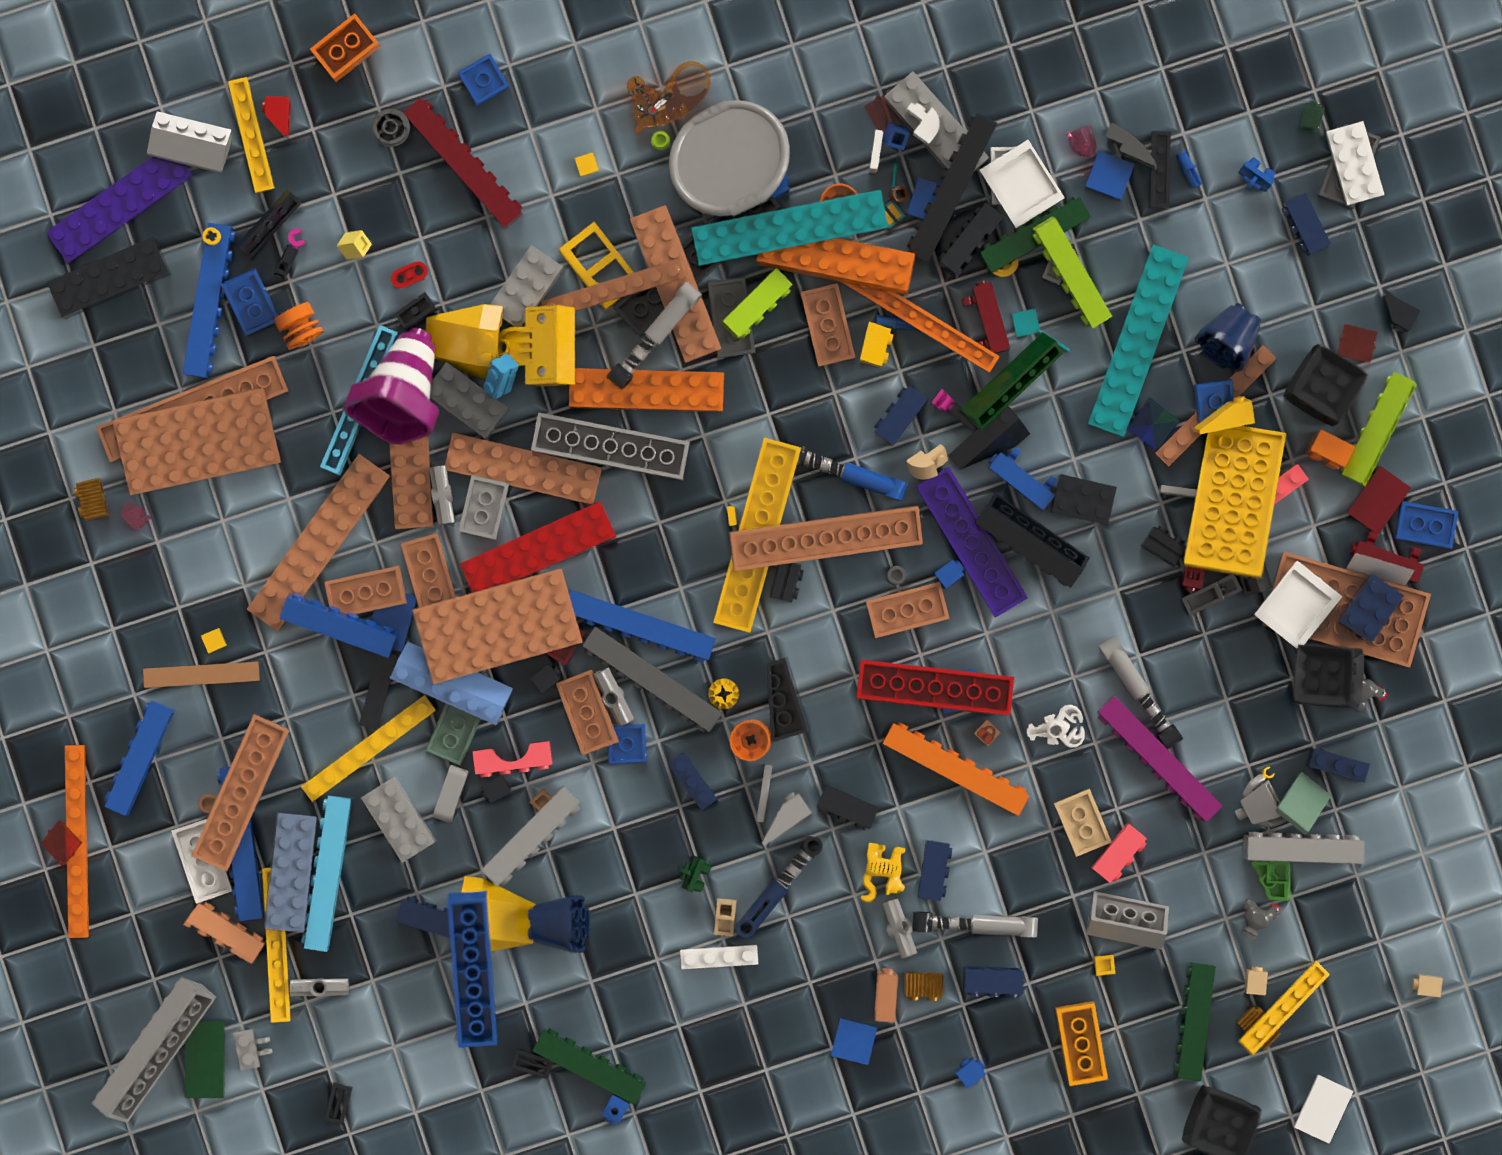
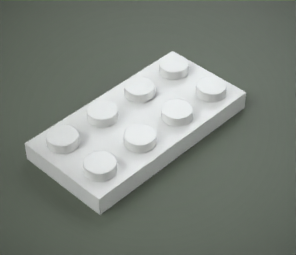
M1364 122L1326 131V137L1346 206L1383 196L1384 191Z
M207 819L171 831L196 904L232 892V885L226 871L191 856Z

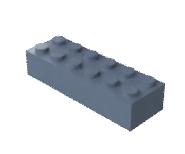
M276 813L264 920L265 929L304 932L317 817Z

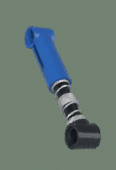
M790 442L791 445L801 447L797 466L810 465L813 466V469L816 467L819 471L829 472V474L833 473L837 477L840 476L841 481L902 502L908 483L848 462L843 465L839 464V461L833 462L830 458L816 456L815 453L809 452L808 448Z

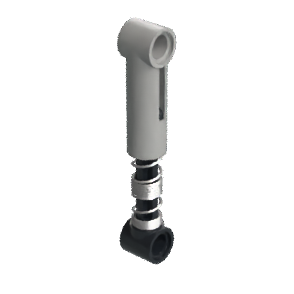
M686 282L678 290L674 299L646 330V338L644 340L641 339V344L633 349L630 357L621 364L618 363L609 372L607 378L620 390H623L634 377L635 367L640 365L641 360H645L653 346L661 344L687 311L699 301L702 294Z
M1113 636L1099 645L1100 651L1111 664L1132 698L1140 701V706L1144 707V712L1154 722L1158 731L1157 736L1161 743L1167 749H1170L1182 741L1183 737L1174 724H1170L1165 720V715L1161 714L1160 707L1155 704L1156 701L1152 700L1151 694H1148L1150 691L1149 687L1125 653L1118 639Z
M913 912L912 931L932 932V930L939 928L942 930L949 929V931H957L959 929V931L967 930L969 932L971 930L972 934L1037 937L1038 918L972 915L970 918L965 916L963 918H959V916L941 917L940 915L937 917L932 912Z

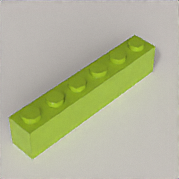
M1050 217L1032 228L1035 233L1032 235L1038 245L1041 243L1044 248L1042 251L1047 261L1051 260L1054 274L1062 279L1063 283L1061 286L1066 293H1070L1073 299L1070 301L1076 310H1080L1082 314L1080 318L1084 325L1095 328L1111 318L1112 315L1056 218Z
M1396 372L1392 376H1388L1384 392L1380 393L1377 397L1375 410H1371L1367 420L1369 422L1367 426L1361 429L1359 433L1360 439L1357 444L1353 445L1355 449L1346 467L1341 469L1344 478L1363 487L1367 485L1417 386L1414 380Z

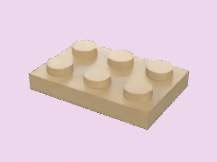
M1090 789L1054 803L1076 857L1112 842Z

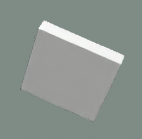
M876 130L874 135L869 173L876 174L878 170L883 132L880 130Z

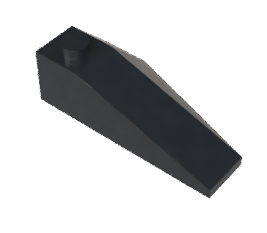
M1007 406L982 431L977 429L954 449L948 457L961 470L990 458L994 454L997 455L1016 447L1030 435V432L1013 410Z

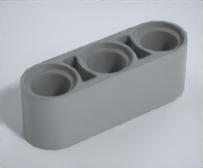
M450 765L432 816L433 818L451 824L469 774L468 770Z

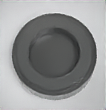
M893 566L887 572V579L891 584L899 585L905 581L906 572L901 566Z

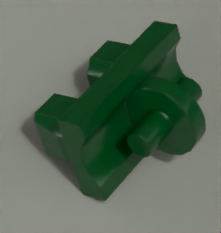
M695 855L691 863L686 861L684 868L678 866L677 870L682 872L680 880L684 881L682 888L691 893L693 891L702 892L704 882L698 880L700 873L708 875L712 866Z

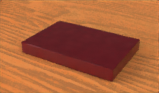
M1379 466L1346 513L1371 531L1379 534L1411 487Z

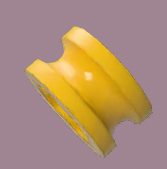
M209 227L203 232V240L208 245H216L221 240V234L216 228ZM211 231L217 234V238L214 241L207 239V235Z

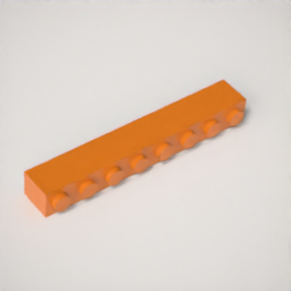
M900 722L897 725L894 723L891 725L882 744L1018 816L1020 815L1029 798V795L1026 794V789L1019 785L1016 788L1010 786V781L1002 776L999 779L992 776L993 772L985 767L982 770L975 767L976 763L968 758L963 761L958 758L959 754L951 749L948 752L941 749L942 744L934 740L931 743L924 740L925 735L917 731L914 734L907 731L908 726Z

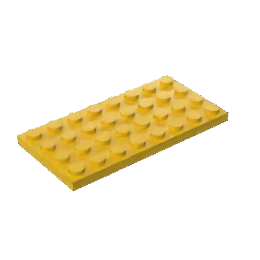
M1238 426L1207 434L1184 566L1261 579L1286 433Z

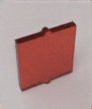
M886 94L881 97L877 96L876 100L864 106L877 130L882 131L883 134L888 122L897 125L903 123L900 117L884 101Z
M1344 324L1342 337L1339 338L1338 354L1370 363L1373 349L1376 348L1377 332Z
M58 820L54 827L48 830V834L41 844L61 866H65L68 860L75 856V852L82 842L61 820Z

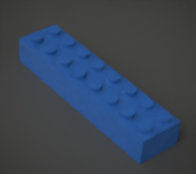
M487 891L448 893L447 902L458 1048L497 1045L498 1036Z

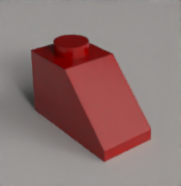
M266 96V101L262 102V112L265 113V116L285 138H289L291 99L289 97Z

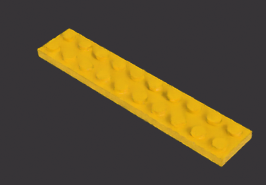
M764 437L739 531L780 525L801 447ZM731 556L713 623L751 632L769 566L734 571Z

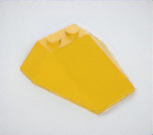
M482 304L426 317V332L431 335V342L435 345L434 359L443 363L447 362L454 368L479 379H486L491 361L498 358L499 328L503 321V306Z
M464 876L461 892L487 891L491 951L533 944V940L528 938V930L530 928L528 910L533 909L537 904L500 886H496L484 878Z

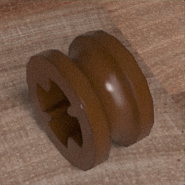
M902 185L893 187L889 192V198L895 204L905 202L909 196L908 190ZM897 191L901 192V194H899L902 195L901 198H897Z

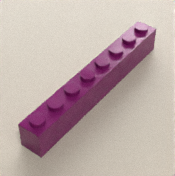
M1112 696L1097 711L1100 715L1098 719L1105 726L1109 724L1113 728L1111 732L1118 739L1122 737L1127 742L1125 746L1132 753L1136 751L1140 755L1139 761L1144 766L1149 765L1153 769L1152 774L1159 781L1163 779L1167 783L1165 787L1172 794L1176 792L1181 797L1179 801L1186 808L1190 806L1194 810L1192 814L1198 821L1203 820L1207 822L1223 807L1116 696Z

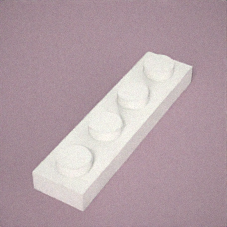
M757 945L680 950L681 969L758 964Z

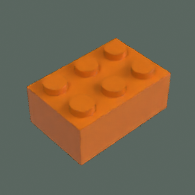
M353 14L311 47L310 50L334 81L337 82L381 46L358 16Z

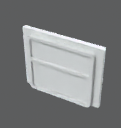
M1029 140L979 170L1015 228L1023 225L1065 198Z
M1296 561L1254 615L1297 649L1299 644L1304 645L1342 596L1299 561Z

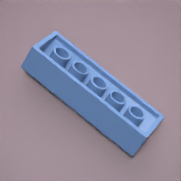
M407 642L390 679L495 725L498 724L513 690L512 687L478 672L433 685L424 649L410 642Z

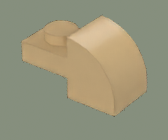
M940 444L927 454L920 451L906 461L909 473L917 479L936 477L938 475L937 468L948 461L946 448Z
M717 898L714 935L733 936L736 900Z

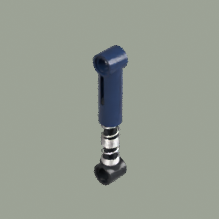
M809 836L805 839L797 857L792 859L793 862H789L785 868L786 870L782 872L779 878L773 879L738 921L736 930L741 937L748 938L754 934L789 891L787 886L791 885V881L802 872L801 869L804 865H807V861H810L812 858L814 859L821 852L823 845L818 837ZM812 840L817 841V850H809L807 847L808 842ZM764 905V909L753 921L751 918L756 914L760 907ZM749 923L752 927L751 931L748 933L742 932L741 924Z

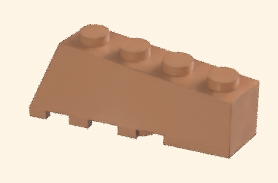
M208 902L199 903L184 925L189 928L191 925L197 927L196 930L204 937L212 936V940L216 944L225 948L228 946L230 952L251 964L254 963L266 944L263 941L264 937L256 932L253 934L248 932V927L240 922L237 924L232 922L228 914L216 912L212 904Z

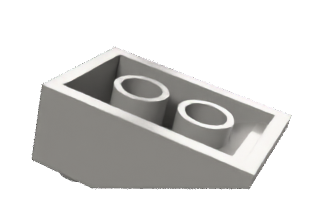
M792 792L784 798L785 802L782 803L762 840L764 846L812 813L799 793L794 794Z

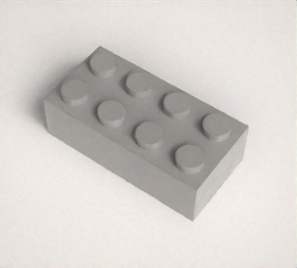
M531 245L490 305L503 306V320L513 327H524L525 307L539 306L564 270L563 266Z
M396 776L361 797L402 863L436 842L433 834Z

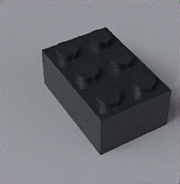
M1060 474L1050 512L1108 525L1117 487Z

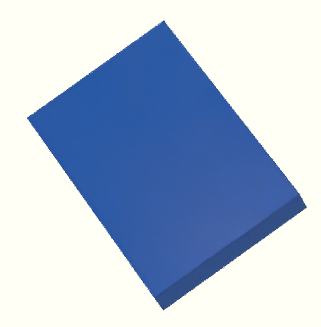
M256 268L221 283V287L245 336L275 323L274 319L279 315Z
M1402 501L1394 539L1452 549L1459 511Z
M406 593L407 604L376 610L372 616V620L377 623L376 625L382 627L390 626L398 632L393 650L400 652L405 647L413 617V609H415L417 602L416 596Z

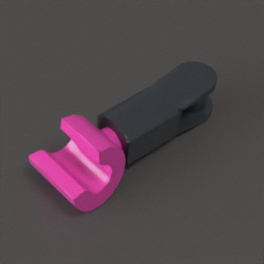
M297 228L290 231L288 240L291 244H287L273 275L276 276L277 274L283 277V280L286 279L299 252L297 247L303 246L306 243L304 240H295V236L301 234V229ZM282 262L288 265L286 270L280 268Z
M941 389L931 404L943 412L948 411L950 415L970 430H977L978 428L969 423L963 415L962 407L957 403L953 404L954 400Z

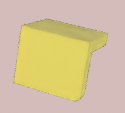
M359 230L345 233L337 247L344 257L349 260L364 257L372 244L363 231Z

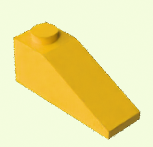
M1245 396L1234 397V401L1226 402L1195 426L1194 432L1204 434L1255 423L1252 401L1246 399Z

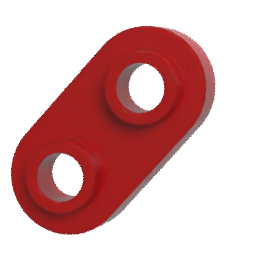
M413 262L395 270L391 275V282L398 289L407 288L424 280L428 275V268L423 262ZM418 268L422 269V273L420 275L415 274V271ZM400 276L405 278L402 283L398 282V277Z

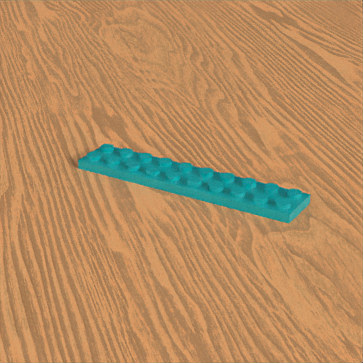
M881 190L692 227L698 263L701 266L888 228Z
M1154 244L1152 245L1088 425L1121 437L1125 436L1189 257Z

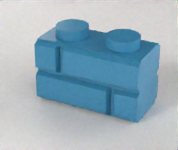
M504 354L500 358L492 360L483 386L486 393L493 399H497L511 392L519 364L509 354Z

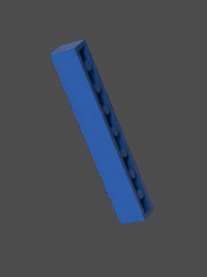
M208 223L207 228H216L221 234V240L216 245H208L206 242L204 244L183 368L184 375L208 379V376L212 375L213 372L211 358L216 354L214 341L215 337H218L220 326H217L218 318L221 319L223 307H220L221 299H225L221 283L227 281L229 277L227 264L232 259L230 246L231 243H234L236 232L233 231L234 228L231 226ZM212 231L207 235V239L211 241L217 238V234H214Z
M573 590L569 591L576 620L577 617L585 619L584 623L595 626V623L603 625L602 629L611 632L614 629L620 630V635L629 638L632 635L638 636V641L647 644L650 641L658 643L657 647L668 650V647L676 649V654L686 657L688 653L694 655V660L703 663L705 659L709 660L716 638Z
M230 767L219 768L220 772H217L219 784L223 785ZM251 817L232 860V867L229 869L230 877L234 879L235 884L232 887L233 898L237 900V906L234 909L235 916L239 917V921L265 917Z

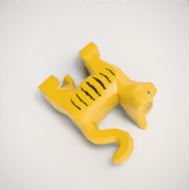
M868 844L866 853L867 865L863 876V885L869 891V894L860 897L863 902H872L876 898V887L870 882L872 877H888L885 885L886 895L904 891L905 885L901 882L900 876L902 871L901 855L905 853V848L895 847L889 860L882 858V852L886 849L885 845Z

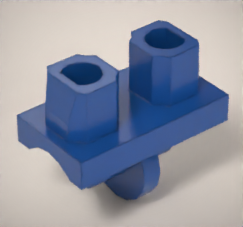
M1253 157L1244 163L1238 173L1244 177L1242 180L1248 183L1245 189L1249 191L1253 187L1256 190L1261 189L1266 193L1274 183L1273 178L1276 173L1270 168H1267L1264 173L1257 169L1261 163Z

